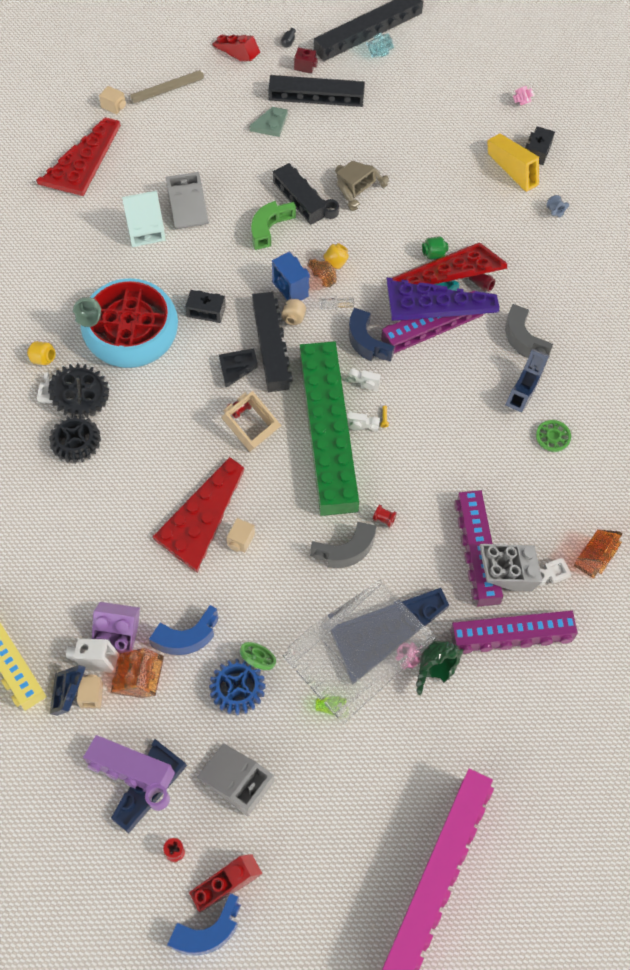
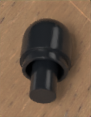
M294 28L283 34L281 38L283 47L288 48L293 44L296 32Z

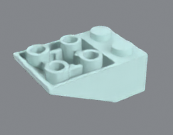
M157 191L122 197L132 247L166 241Z

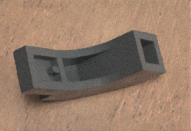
M512 304L505 326L506 337L510 345L519 354L527 358L532 349L550 355L553 343L534 337L525 327L529 309Z
M357 522L353 538L343 545L334 546L312 541L310 556L317 560H328L329 568L352 566L365 558L371 550L377 526Z

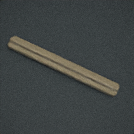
M198 70L130 95L131 101L135 104L204 79V74L202 70Z

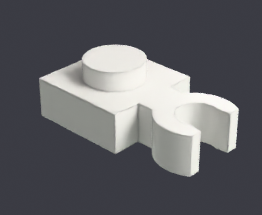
M350 369L348 381L352 383L358 382L360 386L366 389L378 391L381 375L364 370L361 373L356 369Z
M46 372L44 374L45 383H40L37 400L38 402L52 403L53 400H49L48 394L49 381L51 379H49V374Z
M348 412V427L356 431H365V428L378 431L380 418H367L366 414Z
M563 558L546 563L544 569H540L543 582L539 586L544 585L549 579L554 584L571 577L572 574Z

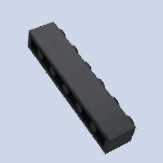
M270 75L268 97L269 101L363 107L365 81Z
M273 291L252 294V305L268 393L290 390V382H293L291 371L288 372L287 367H290L289 357H285L284 353L287 352L286 341L282 342L284 330L283 327L279 326L281 314L280 312L277 313L276 310L279 309L278 299L274 298Z

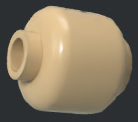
M290 299L284 304L281 317L289 325H299L305 317L306 306L299 299Z

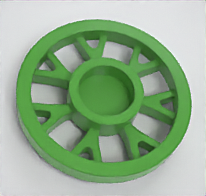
M548 420L539 425L536 431V439L545 450L559 452L566 449L570 444L571 432L564 423L557 420ZM553 424V428L549 429L548 425ZM559 426L564 429L562 432L558 430ZM543 429V430H545L547 433H546V434H543V433L540 432V430ZM561 436H568V439H561ZM541 438H546L547 441L542 442ZM561 442L563 446L559 447L557 443ZM552 443L554 444V447L548 446V444Z
M245 642L240 647L242 658L248 664L254 666V668L262 670L274 668L276 658L264 646L254 642Z

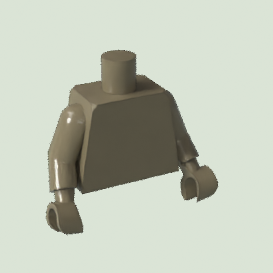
M351 161L346 166L338 165L335 169L337 186L345 199L349 201L348 207L351 211H355L358 209L357 206L360 205L359 201L353 198L375 183L376 179L383 188L389 182V177L386 175L381 176V173L372 165Z

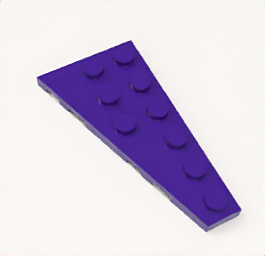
M386 277L392 321L499 313L500 310L497 294L478 291L468 293L464 292V289L457 288V291L449 290L446 286L421 282L417 285L409 283L408 280L398 282L393 281V278Z

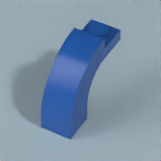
M209 605L199 622L194 627L184 631L171 629L160 622L149 638L151 647L170 655H186L202 649L214 637L212 628L219 619L217 608Z
M230 893L219 919L207 929L194 930L177 923L167 946L174 951L192 956L205 955L221 948L230 940L238 927V923L231 919L232 917L236 918L241 907V904H238L239 897Z

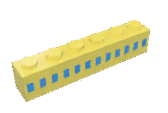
M0 623V672L4 677L1 679V682L7 691L11 689L14 693L11 698L17 707L21 705L24 711L47 698V696Z

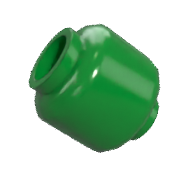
M441 236L428 237L422 243V253L429 260L444 257L449 249L448 242H445Z

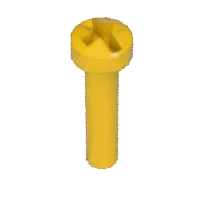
M386 405L382 406V422L380 423L382 428L389 426Z

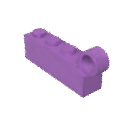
M98 735L94 737L83 757L90 770L97 773L103 771L106 773V776L113 780L122 779L125 784L132 788H136V786L143 788V791L146 793L145 800L153 810L160 811L168 806L170 796L167 788L175 774L171 765ZM156 793H164L161 801L157 803L152 802V797Z

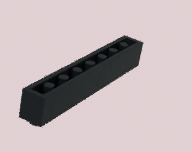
M392 0L315 37L313 50L316 51V54L323 61L333 58L422 14L424 1Z

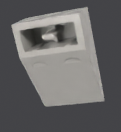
M199 172L167 176V191L175 229L209 224Z
M480 544L486 581L488 583L512 591L532 592L543 582L535 545Z
M224 743L197 776V779L247 817L274 783V775Z

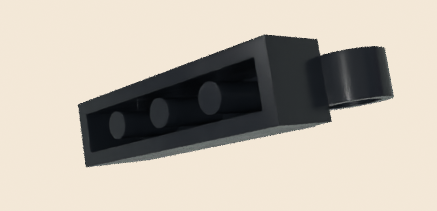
M290 163L273 171V183L290 202H294L298 212L310 225L324 217L334 219L339 215V203L334 199L322 200L317 191L308 184V181Z

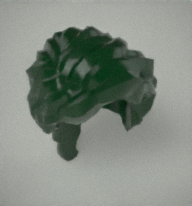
M432 641L424 649L420 659V670L416 683L417 695L421 696L427 677L441 678L443 683L448 681L456 671L463 654V649L454 645L453 642Z

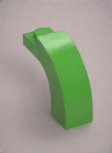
M276 201L264 205L255 213L251 223L252 243L255 250L271 247V234L269 231L271 226L278 222L296 218L294 202L277 206Z

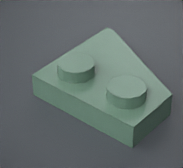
M272 106L250 125V131L280 137L288 115V109Z

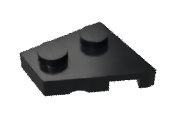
M254 348L219 354L225 387H229L258 367Z

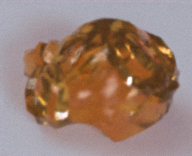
M309 259L307 266L312 270L314 276L322 280L323 287L330 288L336 284V270L331 263Z

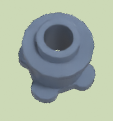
M554 195L548 199L546 206L549 210H552L551 214L553 216L562 217L565 210L569 207V203H564L559 195Z

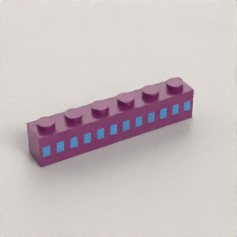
M484 314L401 320L383 328L381 340L384 343L395 346V354L482 317Z
M482 490L459 492L454 505L455 510L459 511L458 527L459 529L462 528L463 532L461 534V543L466 548L464 558L465 563L469 564L470 569L468 570V580L473 584L471 589L472 600H476L477 607L500 605L503 599L502 587L486 581L480 544H493Z
M573 610L453 622L450 629L453 644L463 649V654H469L476 650L489 652L495 648L508 650L514 646L528 648L534 644L548 646L553 642L567 644L571 643L578 634Z

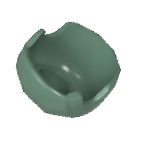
M91 297L78 299L73 307L75 321L83 327L96 325L101 316L99 303Z

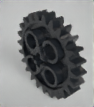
M77 363L76 368H73L71 364H69V369L62 366V372L56 370V375H52L51 381H49V400H53L52 406L58 405V412L64 410V415L71 413V418L75 414L78 415V418L83 414L88 418L89 413L95 416L96 410L101 412L102 406L105 407L106 401H108L109 388H107L108 382H104L105 376L99 377L100 371L94 373V367L88 370L86 364L83 368H80L79 363ZM77 378H80L81 404H78Z

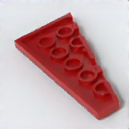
M106 117L103 118L92 128V132L88 136L81 138V142L78 145H74L59 158L58 163L53 168H48L46 170L47 173L43 177L37 178V184L84 196L121 126L120 121Z
M478 242L395 276L393 281L401 282L402 280H408L409 283L417 285L420 282L438 284L508 269L506 261Z
M229 457L153 536L156 542L196 573L200 569L211 541H213L224 517V512L227 506H229L231 497L241 480L244 467Z

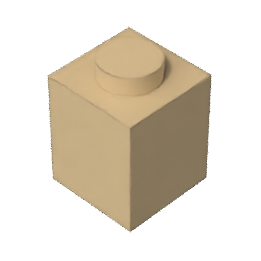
M107 86L99 95L101 108L116 115L126 105L124 93L110 86Z
M237 518L227 535V546L236 552L241 551L245 553L255 535V525Z
M92 674L82 677L77 694V703L80 708H101L103 693L101 677Z

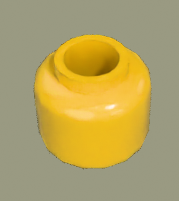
M340 243L331 244L323 255L325 265L331 270L341 269L349 258L348 249Z
M34 341L29 346L27 355L33 364L47 366L55 359L56 352L50 343Z

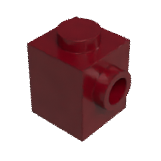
M298 47L294 57V70L312 74L314 67L317 68L318 65L316 51Z

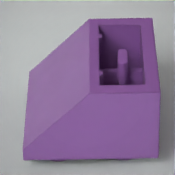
M100 602L93 613L92 639H106L118 653L131 655L139 625L140 608Z

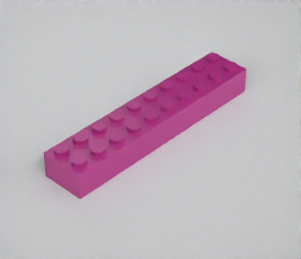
M470 768L468 769L382 970L420 969L424 957L420 956L422 950L426 952L433 938L430 931L431 929L435 930L443 914L439 912L440 907L444 908L445 904H447L451 895V891L448 888L449 886L453 887L460 873L457 866L462 865L468 854L469 849L466 848V844L470 846L471 841H473L478 829L474 825H478L486 810L483 804L487 805L494 791V788L491 787L493 779Z

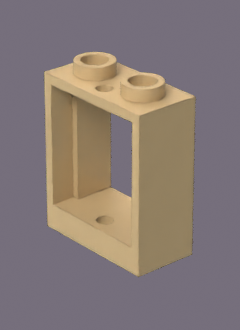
M253 391L248 395L246 392L237 399L239 402L236 405L231 403L223 410L225 414L221 417L249 452L282 426ZM247 402L268 425L252 441L231 417L234 412Z

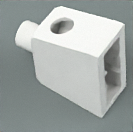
M79 639L76 647L69 646L67 648L66 658L74 659L78 665L84 666L87 670L115 674L119 653L106 639Z

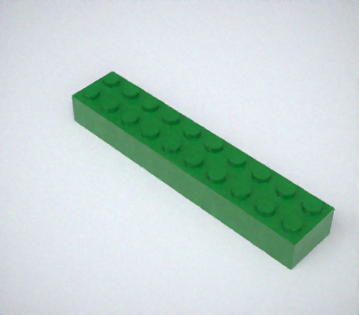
M336 341L300 344V364L320 516L358 513L359 495Z

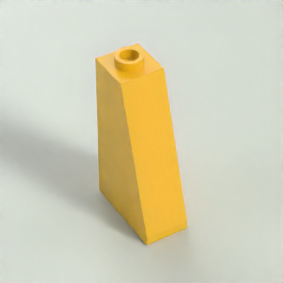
M501 133L487 140L488 154L524 191L527 192L539 185V157Z

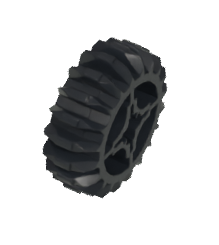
M74 415L71 419L67 416L65 421L60 419V425L54 424L55 429H52L50 432V447L54 455L58 456L60 460L65 459L67 463L71 460L75 464L77 460L84 462L85 457L90 459V454H96V449L100 447L101 436L97 425L90 418L85 420L83 415L80 418ZM87 433L90 435L88 441L85 440ZM63 437L66 438L64 445L61 444Z

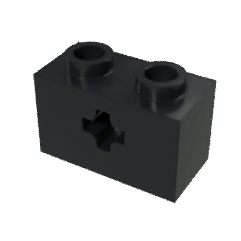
M536 126L535 131L530 133L528 140L530 144L526 143L525 149L539 157V165H544L555 131Z
M190 290L185 305L186 317L221 323L226 308L225 296L200 290Z

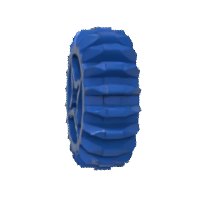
M239 659L235 660V664L228 660V666L221 664V671L215 669V676L210 678V681L213 683L209 685V690L212 691L210 696L215 698V705L220 704L221 711L227 708L229 715L232 713V710H235L237 716L240 714L239 710H243L244 714H247V708L250 707V709L254 710V703L260 704L261 699L259 697H264L265 692L262 691L266 688V684L262 683L265 680L264 676L260 675L261 670L259 668L254 670V666H247L248 663L245 660L242 664H240ZM241 673L236 677L231 676L232 674ZM248 677L255 684L253 692L249 691V687L246 686ZM222 682H225L229 688L226 697L220 691ZM238 697L245 698L240 701H234Z

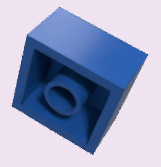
M290 251L273 259L272 283L288 301L290 299L303 300L309 297L310 274L306 268L300 265L299 259L296 256L294 257Z

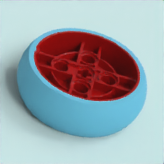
M120 279L105 284L90 296L99 303L101 316L98 323L92 327H83L81 325V333L90 351L105 363L123 368L144 366L160 358L172 345L178 328L177 311L169 296L158 286L140 279ZM149 305L155 307L161 313H154ZM95 332L105 333L112 343L103 340Z

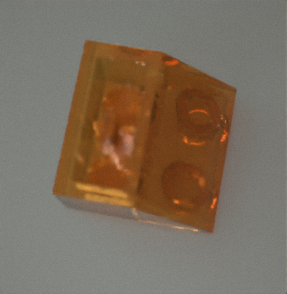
M597 529L577 558L574 567L593 579L598 573L602 575L622 544L619 539L623 533L620 531Z
M147 648L120 653L117 659L115 676L112 680L111 693L138 698L156 696L164 656Z

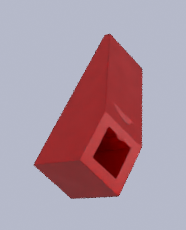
M222 34L212 44L214 47L240 61H252L261 53L254 36Z
M252 854L241 855L191 890L189 894L199 913L228 897L230 893L233 894L247 886L263 873Z

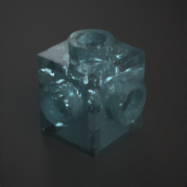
M380 32L373 36V40L367 42L372 58L380 55L384 57L390 54L389 50L394 48L393 40L389 33L382 34Z

